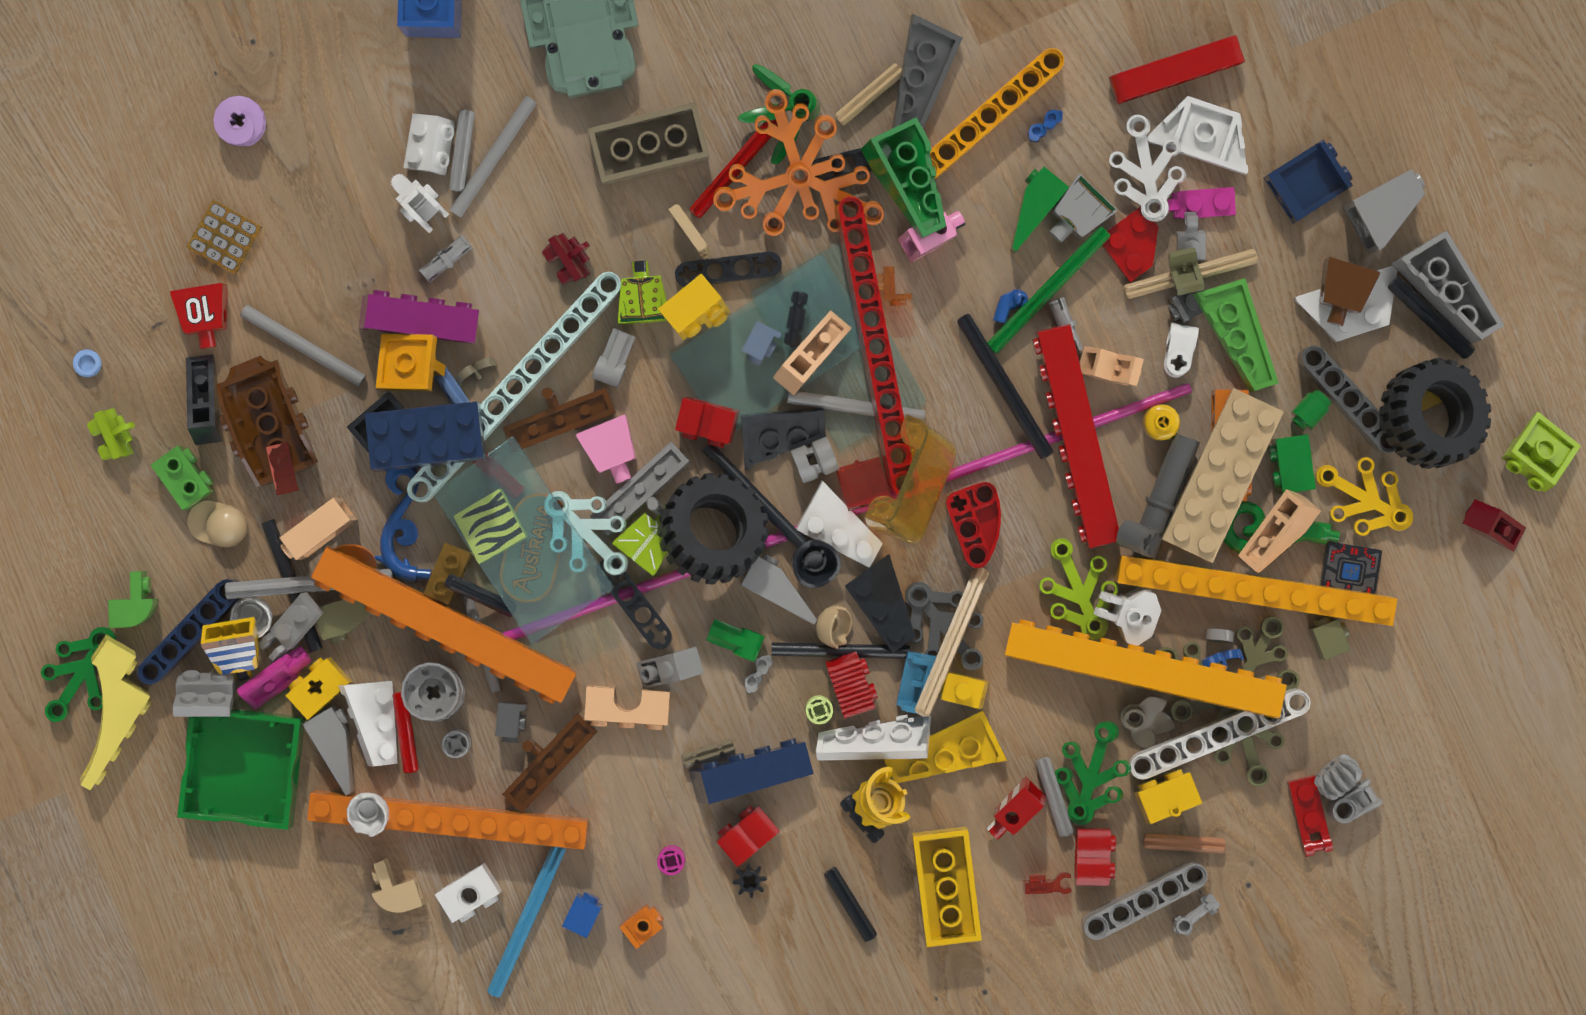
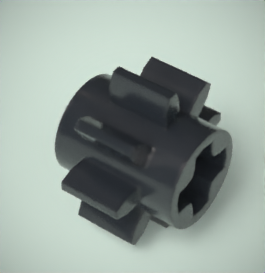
M747 862L745 870L736 869L740 879H734L733 884H740L739 895L746 891L749 892L750 898H753L755 890L764 891L760 882L766 881L767 876H760V865L753 869L750 867V863ZM752 874L755 875L756 884L750 883L746 886L743 876L750 877Z

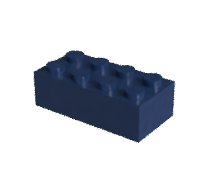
M477 401L365 414L370 468L374 472L486 460L481 406Z

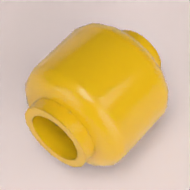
M1161 404L1153 406L1146 411L1143 416L1142 425L1147 436L1154 440L1162 441L1176 435L1180 427V418L1174 408Z

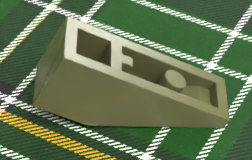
M339 600L320 606L324 613L317 620V625L322 641L330 639L332 644L347 639L346 633L354 631L371 614L364 609L366 605L358 601L352 604L345 600Z

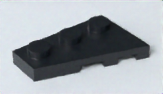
M822 408L741 414L745 470L765 460L769 461L777 458V455L804 445L806 446L826 437L824 409Z
M890 554L845 585L848 592L893 654L916 638Z

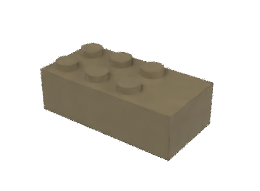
M696 102L588 128V135L602 187L707 161L710 156Z

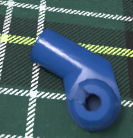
M1015 289L1001 295L993 321L1006 324L1009 311L1023 306L1028 301L1026 292Z

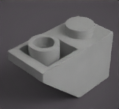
M697 647L637 662L644 689L681 681L704 673Z

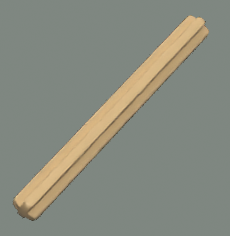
M983 567L973 569L917 702L915 712L921 716L929 717L989 576V571Z

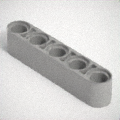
M1196 861L1185 862L1087 913L1082 919V929L1092 940L1103 939L1201 888L1207 881V871ZM1192 868H1198L1200 871L1199 878L1193 882L1188 881V871ZM1167 881H1174L1176 885L1174 892L1171 894H1164L1162 892V886ZM1142 894H1149L1151 896V902L1146 907H1140L1137 903L1139 896ZM1120 906L1125 907L1127 910L1126 916L1121 920L1114 919V909ZM1094 919H1099L1102 921L1101 930L1095 933L1088 930L1089 923Z

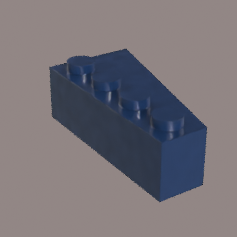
M796 738L781 741L780 747L770 749V745L754 749V754L744 756V753L735 754L727 757L728 761L720 763L717 760L701 764L702 768L689 771L697 803L702 804L716 803L814 774L806 743L797 742Z

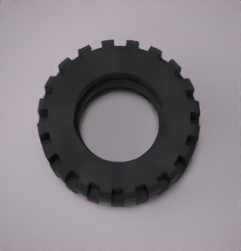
M1434 358L1400 371L1396 374L1395 378L1388 382L1386 385L1388 390L1384 391L1381 397V402L1384 405L1379 407V416L1383 417V423L1380 424L1382 431H1386L1388 438H1386L1388 444L1395 446V453L1399 457H1407L1406 461L1414 466L1419 465L1425 469L1435 467L1437 469L1463 461L1480 449V444L1484 443L1488 436L1485 430L1489 429L1491 425V418H1488V413L1491 412L1490 403L1487 404L1486 397L1488 394L1485 388L1481 389L1479 385L1481 381L1476 375L1471 376L1469 374L1470 369L1464 365L1458 367V363L1450 359ZM1425 391L1432 392L1438 396L1447 409L1449 425L1444 437L1433 432L1424 420L1422 399Z
M705 473L700 479L698 476H694L686 484L682 483L666 503L659 518L661 524L658 527V536L663 538L659 544L663 552L668 551L669 553L666 560L670 565L675 563L679 567L677 572L682 576L685 573L692 575L691 580L697 583L701 579H706L705 583L709 585H715L718 580L723 584L730 582L734 577H740L753 565L766 546L764 542L768 538L769 529L765 528L769 520L767 513L761 512L764 508L762 500H756L753 497L756 492L751 487L745 489L741 486L743 481L740 479L728 480L729 476L727 474L720 473L717 478H714L713 473ZM699 508H713L724 513L732 521L736 530V543L734 546L727 550H714L701 544L694 536L690 527V516L693 511Z

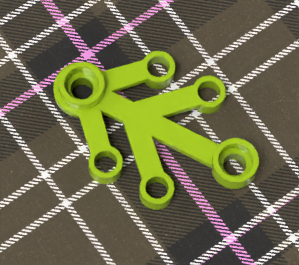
M1056 539L1050 545V553L1055 559L1061 561L1072 589L1055 583L1049 577L1040 580L1039 589L1042 593H1052L1079 604L1083 615L1067 610L1066 606L1062 603H1054L1050 607V615L1054 619H1065L1080 625L1082 633L1090 635V639H1099L1106 634L1108 621L1093 614L1094 609L1090 598L1100 573L1107 567V561L1102 556L1092 557L1089 563L1090 570L1083 585L1071 558L1073 552L1072 544L1067 539ZM1060 544H1064L1067 547V552L1063 555L1057 552V547ZM1099 558L1103 561V566L1100 569H1095L1093 562ZM1046 580L1052 583V589L1049 591H1045L1042 587L1043 582ZM1106 581L1101 585L1100 591L1104 592V587L1107 584H1111L1114 587L1112 594L1116 595L1118 592L1117 585L1112 581ZM1100 598L1096 607L1107 610L1109 602L1103 601ZM1056 606L1063 608L1061 616L1054 615L1053 609ZM1093 620H1097L1100 625L1096 631L1090 629V623Z

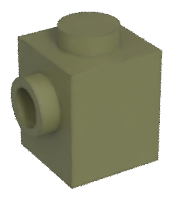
M1325 616L1313 621L1315 626L1308 628L1320 659L1327 660L1351 650L1346 639L1350 637L1348 629L1344 622L1340 623L1339 619H1330L1329 616Z

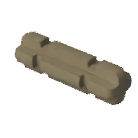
M732 739L724 740L719 745L715 743L696 749V752L689 751L681 755L682 762L685 768L695 766L698 762L702 764L721 758V755L728 756L734 754L735 746Z

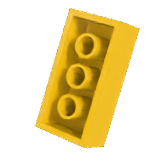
M964 826L912 833L926 947L982 941L968 828Z

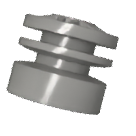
M424 663L408 672L402 683L401 696L404 706L411 715L420 720L440 722L450 719L459 712L465 700L466 690L463 679L452 668L437 663ZM431 687H440V698L433 697L431 699Z

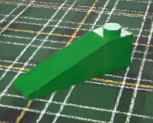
M916 117L871 138L861 148V151L874 175L920 238L923 239L945 228L946 222L941 196L937 191L935 181L937 176L936 170L932 166L930 155L932 151L931 145L918 118Z

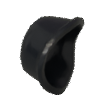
M809 540L802 543L794 552L792 568L795 577L801 584L809 588H820L831 582L838 575L841 568V560L836 549L830 544L821 540Z

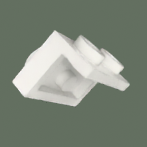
M412 114L403 168L446 175L455 122L440 116Z

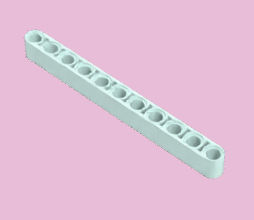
M604 272L599 275L480 404L482 422L485 425L483 432L484 441L618 297L621 282L615 273ZM604 280H614L617 283L616 289L610 293L603 291L601 284ZM588 299H593L598 303V308L592 313H587L582 309L583 303ZM576 320L579 323L578 330L575 333H567L564 330L566 321ZM549 340H557L560 343V349L557 353L550 354L546 352L545 345ZM531 360H538L542 365L540 372L537 374H530L526 370V366ZM514 380L520 381L523 385L522 391L516 395L510 394L507 389L509 383ZM493 401H501L504 405V409L499 415H492L489 412V405ZM465 462L446 464L447 472L441 477H436L433 474V466L422 467L408 483V495L416 502H428ZM424 482L427 484L428 492L424 497L415 496L413 490L417 483Z

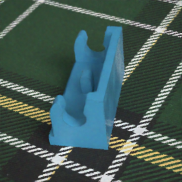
M907 651L896 705L901 706V710L916 713L915 707L937 656Z

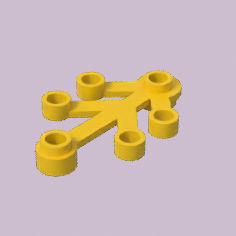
M1364 457L1360 458L1356 463V468L1362 476L1365 491L1339 477L1338 471L1333 466H1320L1315 472V481L1318 485L1322 487L1334 486L1360 501L1346 506H1333L1329 510V517L1332 521L1342 522L1348 516L1370 510H1376L1384 515L1371 520H1356L1353 524V531L1360 536H1365L1371 530L1386 526L1396 531H1402L1412 524L1413 512L1410 507L1401 503L1397 489L1399 479L1395 472L1386 471L1380 477L1381 484L1386 487L1389 504L1380 500L1372 472L1375 466L1372 459ZM1364 460L1370 464L1367 471L1361 468V463ZM1325 471L1332 473L1330 481L1324 480L1323 474ZM1387 474H1391L1394 478L1393 483L1390 485L1385 482ZM1337 508L1341 509L1343 513L1340 519H1336L1333 515L1334 510ZM1397 512L1404 514L1402 522L1396 521L1395 515ZM1360 522H1364L1367 526L1363 533L1359 532L1357 528Z

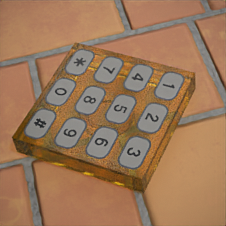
M213 199L186 248L236 275L263 227Z

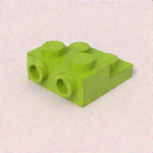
M1536 412L1532 415L1520 435L1514 438L1502 459L1507 462L1506 468L1510 472L1520 473L1528 479L1527 484L1530 488L1546 492L1556 485L1581 445L1541 413Z

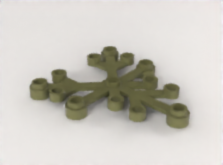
M1268 616L1263 619L1260 625L1262 634L1255 646L1253 643L1254 633L1251 628L1242 626L1237 629L1236 638L1242 643L1247 660L1242 668L1243 670L1254 672L1259 665L1286 660L1288 651L1284 646L1275 645L1270 651L1265 652L1272 638L1280 637L1284 631V624L1280 618ZM1269 622L1275 623V631L1269 632L1267 630ZM1244 629L1248 630L1250 634L1246 640L1240 637V633ZM1187 642L1183 647L1184 655L1198 659V665H1202L1200 646L1196 642ZM1188 646H1196L1197 651L1194 655L1187 653ZM1170 647L1158 649L1159 651L1171 653V659L1180 660L1174 649ZM1281 648L1284 652L1283 657L1277 659L1274 655L1275 650ZM1283 669L1277 674L1276 677L1281 679L1285 675L1291 677V683L1287 685L1286 691L1298 687L1300 679L1295 671ZM1177 700L1170 707V715L1178 722H1187L1191 719L1193 713L1219 705L1197 700L1193 702ZM1180 705L1186 709L1185 714L1182 716L1176 714V708ZM1221 706L1214 721L1231 714L1232 711L1234 713L1239 710ZM1243 716L1238 720V728L1240 730H1248L1252 726V721ZM1219 727V732L1215 735L1212 734V738L1222 736L1224 728ZM1264 730L1255 734L1258 738L1266 741L1268 746L1273 749H1280L1284 745V737L1280 733ZM1277 735L1280 738V743L1273 746L1271 738ZM1250 736L1241 740L1249 766L1246 771V779L1251 785L1261 787L1268 782L1270 775L1268 769L1259 763L1253 738ZM1237 742L1214 752L1215 761L1222 765L1229 763L1231 753ZM1221 751L1227 753V758L1224 761L1218 759V753ZM1254 770L1261 771V777L1258 780L1252 778Z

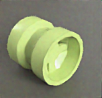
M822 695L810 698L805 707L806 716L815 724L828 722L833 714L832 703L827 697Z

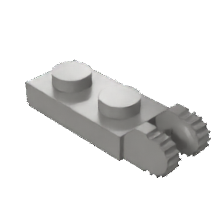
M307 592L301 593L270 629L271 632L263 637L259 647L265 650L278 639L281 645L269 656V659L274 663L297 645L324 612Z

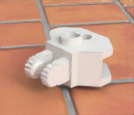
M396 174L391 178V185L399 194L396 200L402 205L399 211L410 222L415 219L430 233L433 229L427 223L428 220L438 211L445 218L449 215L435 200L439 195L428 184L423 187L417 180L411 183L403 174Z
M1138 586L1126 595L1119 594V596L1101 591L1099 598L1116 604L1115 608L1111 612L1104 608L1095 607L1093 614L1113 621L1126 643L1138 646L1153 636L1161 614V608L1156 594L1152 593L1151 589Z

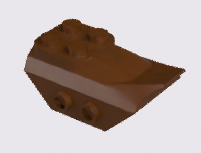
M258 356L231 367L227 379L216 385L220 409L223 414L219 418L226 432L230 431L233 439L230 442V446L235 457L240 456L256 487L274 483L270 463L274 469L275 483L316 465L318 460L305 430L309 428L307 419L303 412L299 413L295 405V403L299 402L297 394L293 387H288L278 360L270 362L262 356ZM281 444L278 448H272L268 458L266 447ZM278 457L280 458V464H279V465H278V462H277Z

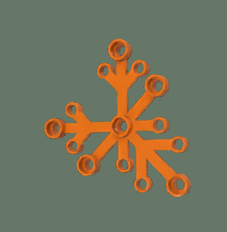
M778 89L771 90L765 96V106L769 112L774 113L778 126L771 123L769 117L761 115L755 120V129L760 134H768L784 143L790 165L786 173L764 180L746 172L745 168L740 164L732 165L729 169L730 179L733 182H741L745 186L735 189L729 187L718 188L713 196L714 205L719 210L728 211L733 208L736 200L749 197L748 201L741 205V214L746 219H752L757 215V207L766 191L787 185L774 211L767 213L763 218L764 231L768 235L776 236L781 234L785 228L783 217L798 190L803 203L804 217L808 220H814L818 217L819 207L813 201L809 188L811 187L820 192L828 217V229L832 232H838L837 227L830 225V222L836 219L834 199L841 201L845 197L853 196L840 188L856 183H867L870 178L869 170L864 166H858L852 173L826 181L816 177L830 171L839 172L845 167V159L839 153L832 154L829 160L811 165L824 140L835 135L837 131L835 119L829 115H821L816 119L814 123L815 134L800 160L794 138L801 124L808 119L809 109L804 104L795 105L792 110L793 117L788 122L785 112L787 107L785 93ZM773 96L781 98V102L777 105L772 104L770 100ZM804 109L806 111L805 116L797 117L795 114L796 110ZM765 120L768 122V127L760 129L758 122ZM828 121L831 126L828 130H823L820 128V124ZM833 159H841L842 164L839 167L833 166ZM740 169L743 172L742 176L734 177L732 175L733 170ZM797 170H802L805 175L802 178H796L794 173ZM859 171H864L867 175L864 179H858L856 174ZM722 193H727L730 199L724 202L720 200L719 196ZM859 199L864 208L866 223L869 225L879 224L884 218L882 205L876 201L865 202ZM844 203L845 205L855 210V207L852 204ZM752 206L754 212L747 214L744 212V208ZM810 206L816 209L813 215L806 213V209ZM872 207L878 210L874 216H870L867 213ZM776 218L779 223L777 226H770L769 220Z

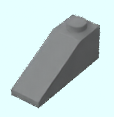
M764 554L762 558L758 557L741 586L815 625L817 618L783 570L777 567L779 561L767 554Z
M333 706L304 723L303 726L344 794L348 795L354 791L350 729L347 726L349 719L342 708L338 710L336 706Z

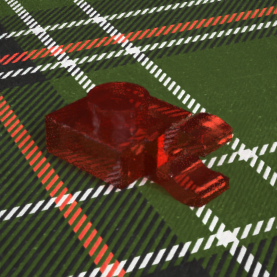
M1060 872L1053 880L1046 879V875L1042 874L1029 875V880H1023V892L1025 894H1048L1053 892L1069 894L1072 892V889L1070 887H1061L1060 882L1063 878H1071V874Z

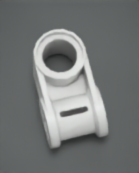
M1171 322L1164 359V370L1170 377L1179 378L1190 369L1199 328ZM1176 358H1180V363L1184 364V367H1181L1178 371L1175 370V365L1171 364Z

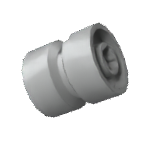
M827 437L812 442L810 448L804 445L791 450L803 484L817 479L821 472L827 475L840 470ZM815 456L818 464L810 466L808 459Z

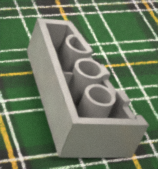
M1447 230L1391 263L1470 343L1480 341L1504 326Z

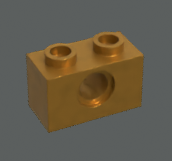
M444 543L423 594L445 604H452L457 593L446 588L444 583L449 574H454L463 579L473 553L451 543Z

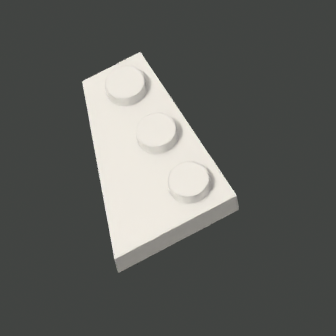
M823 480L796 527L798 531L805 535L830 544L836 551L869 568L883 544Z

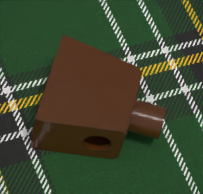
M1326 258L1323 264L1319 304L1331 307L1327 322L1343 327L1347 312L1352 314L1361 313L1379 278L1380 272L1336 258Z

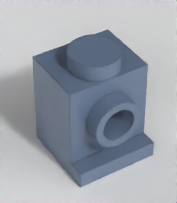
M757 321L742 349L743 352L747 353L745 359L760 366L765 357L771 358L777 346V343L773 342L774 338L781 339L783 334Z

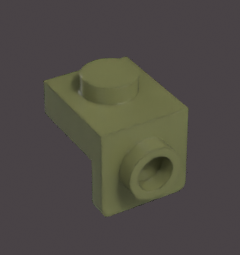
M1194 247L1180 249L1168 254L1169 270L1177 296L1205 289L1197 262V252Z

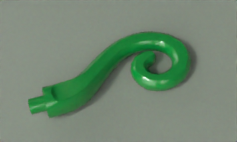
M1248 501L1241 502L1223 540L1229 548L1239 554L1248 541L1241 539L1235 534L1233 523L1236 517L1242 513H1248L1253 516L1254 523L1251 526L1242 528V533L1247 537H1252L1266 518L1263 510L1258 505ZM1313 521L1308 530L1293 544L1307 541L1326 545L1328 540L1338 543L1340 532L1331 530L1330 523Z

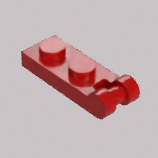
M1315 775L1287 781L1305 857L1313 856L1314 852L1322 850L1324 853L1333 851L1319 790L1314 784ZM1319 832L1320 840L1311 842L1309 834Z

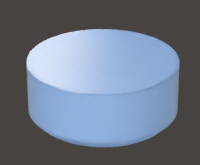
M85 349L75 355L73 367L80 376L90 378L99 373L102 361L96 352Z

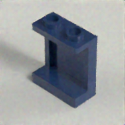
M1324 139L1263 177L1292 224L1353 186L1351 180H1353L1351 173L1345 166H1340L1336 159L1338 154L1330 142L1326 144Z

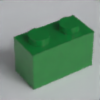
M1309 434L1271 439L1272 445H1268V455L1270 462L1274 461L1275 472L1272 473V483L1274 489H1278V494H1283L1286 489L1293 492L1315 490L1316 485Z

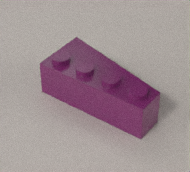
M373 290V295L367 294L362 297L358 329H377L378 331L392 334L434 335L439 340L475 343L479 310L472 309L471 303L456 302L455 306L445 305V300L428 298V302L417 301L418 296L401 294L400 298L389 297L390 292Z

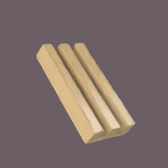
M679 204L669 208L673 218L703 260L712 255L710 248Z

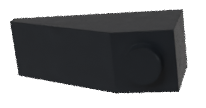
M213 354L186 358L187 429L195 445L223 442L222 424L219 418L222 414L216 388L218 382Z

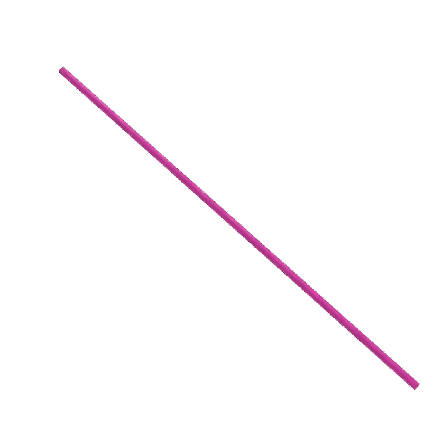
M1185 383L1093 417L1095 428L1192 393L1189 383ZM1054 432L1044 435L1049 444L1061 441L1060 435L1055 436ZM1026 441L917 481L915 490L909 495L897 496L890 491L848 506V508L855 515H859L1026 454L1035 449L1030 441ZM908 485L900 487L898 489L900 491H904L907 489ZM781 532L769 535L764 542L766 545L764 549L788 541V539ZM678 569L636 585L642 593L692 575L685 573L682 576L677 572ZM631 586L619 590L621 600L634 596V589ZM610 593L506 631L503 634L517 640L618 602Z

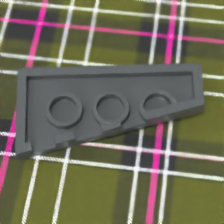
M915 14L911 15L892 128L917 117L924 129L962 41V37Z

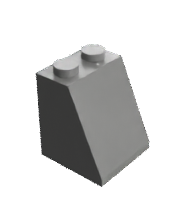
M1412 169L1343 206L1368 255L1386 246L1425 195L1423 190L1425 188L1424 181Z

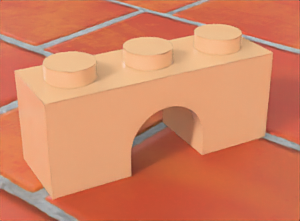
M593 685L586 687L584 720H591L590 725L607 726V722H618V727L635 728V723L646 724V729L662 730V725L669 724L670 690L643 689L640 705L635 709L626 710L621 708L616 702V687Z

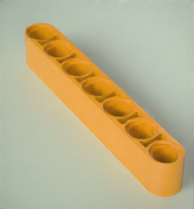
M1055 48L1043 51L931 148L932 166L935 167L937 175L935 180L1060 72L1064 65V56L1061 51ZM1047 56L1055 57L1058 61V67L1055 69L1047 68L1044 64V58ZM1026 74L1034 75L1037 79V85L1027 87L1023 83V76ZM1005 92L1013 93L1016 97V103L1014 105H1006L1002 101V94ZM985 110H990L995 114L996 120L993 123H985L981 119V113ZM964 128L971 129L975 134L974 140L970 142L962 140L960 131ZM943 146L952 148L954 157L950 160L941 158L939 149Z

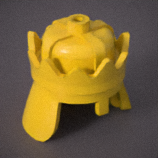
M891 767L877 770L868 781L861 783L859 790L852 796L856 801L855 812L862 817V824L864 826L873 825L877 829H881L888 825L903 823L911 817L907 812H903L907 791L906 789L902 790L895 781L890 779L893 775Z

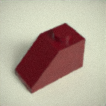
M1474 499L1471 507L1467 509L1462 522L1463 525L1475 533L1514 552L1526 529L1525 526L1501 509Z

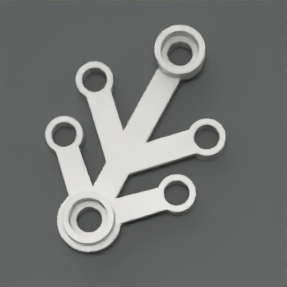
M1133 115L1127 121V131L1136 139L1141 168L1127 160L1126 155L1119 151L1113 152L1110 155L1109 163L1112 167L1122 169L1144 183L1146 195L1134 189L1131 182L1124 178L1118 179L1115 182L1114 189L1116 193L1127 196L1140 204L1142 215L1147 220L1158 222L1163 220L1168 214L1169 204L1167 199L1177 184L1182 183L1186 178L1185 170L1179 166H1174L1169 170V178L1159 192L1157 191V179L1170 159L1180 153L1181 145L1174 139L1166 140L1163 144L1162 152L1152 165L1147 134L1150 131V122L1142 115ZM1138 122L1144 123V129L1141 132L1135 130ZM1175 143L1176 150L1169 153L1167 150L1168 145ZM1117 155H1121L1123 158L1120 165L1114 164V158ZM1175 170H1180L1182 173L1181 178L1178 180H1174L1172 176ZM1122 182H1126L1128 185L1125 192H1120L1119 185ZM1154 203L1160 205V210L1157 213H1152L1151 206Z

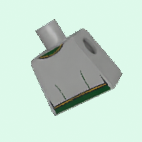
M1079 174L1052 212L1059 222L1049 232L1060 243L1071 232L1080 240L1118 210Z

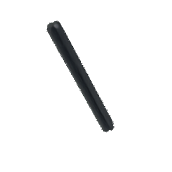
M963 315L957 320V323L1040 459L1049 457L1053 453L1049 442L971 315Z

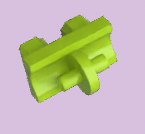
M115 408L94 413L95 418L87 423V427L93 436L103 435L106 443L98 447L101 459L113 458L114 460L134 454L129 443L133 440L129 431L136 427L134 422L125 423L123 416H118Z

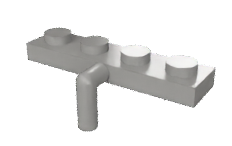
M670 442L606 501L607 507L605 511L593 513L590 517L592 519H610L613 516H621L627 523L645 505L656 515H661L664 507L655 496L686 469L691 462ZM619 519L613 521V527L616 530L621 527ZM602 530L609 538L615 534L611 530Z

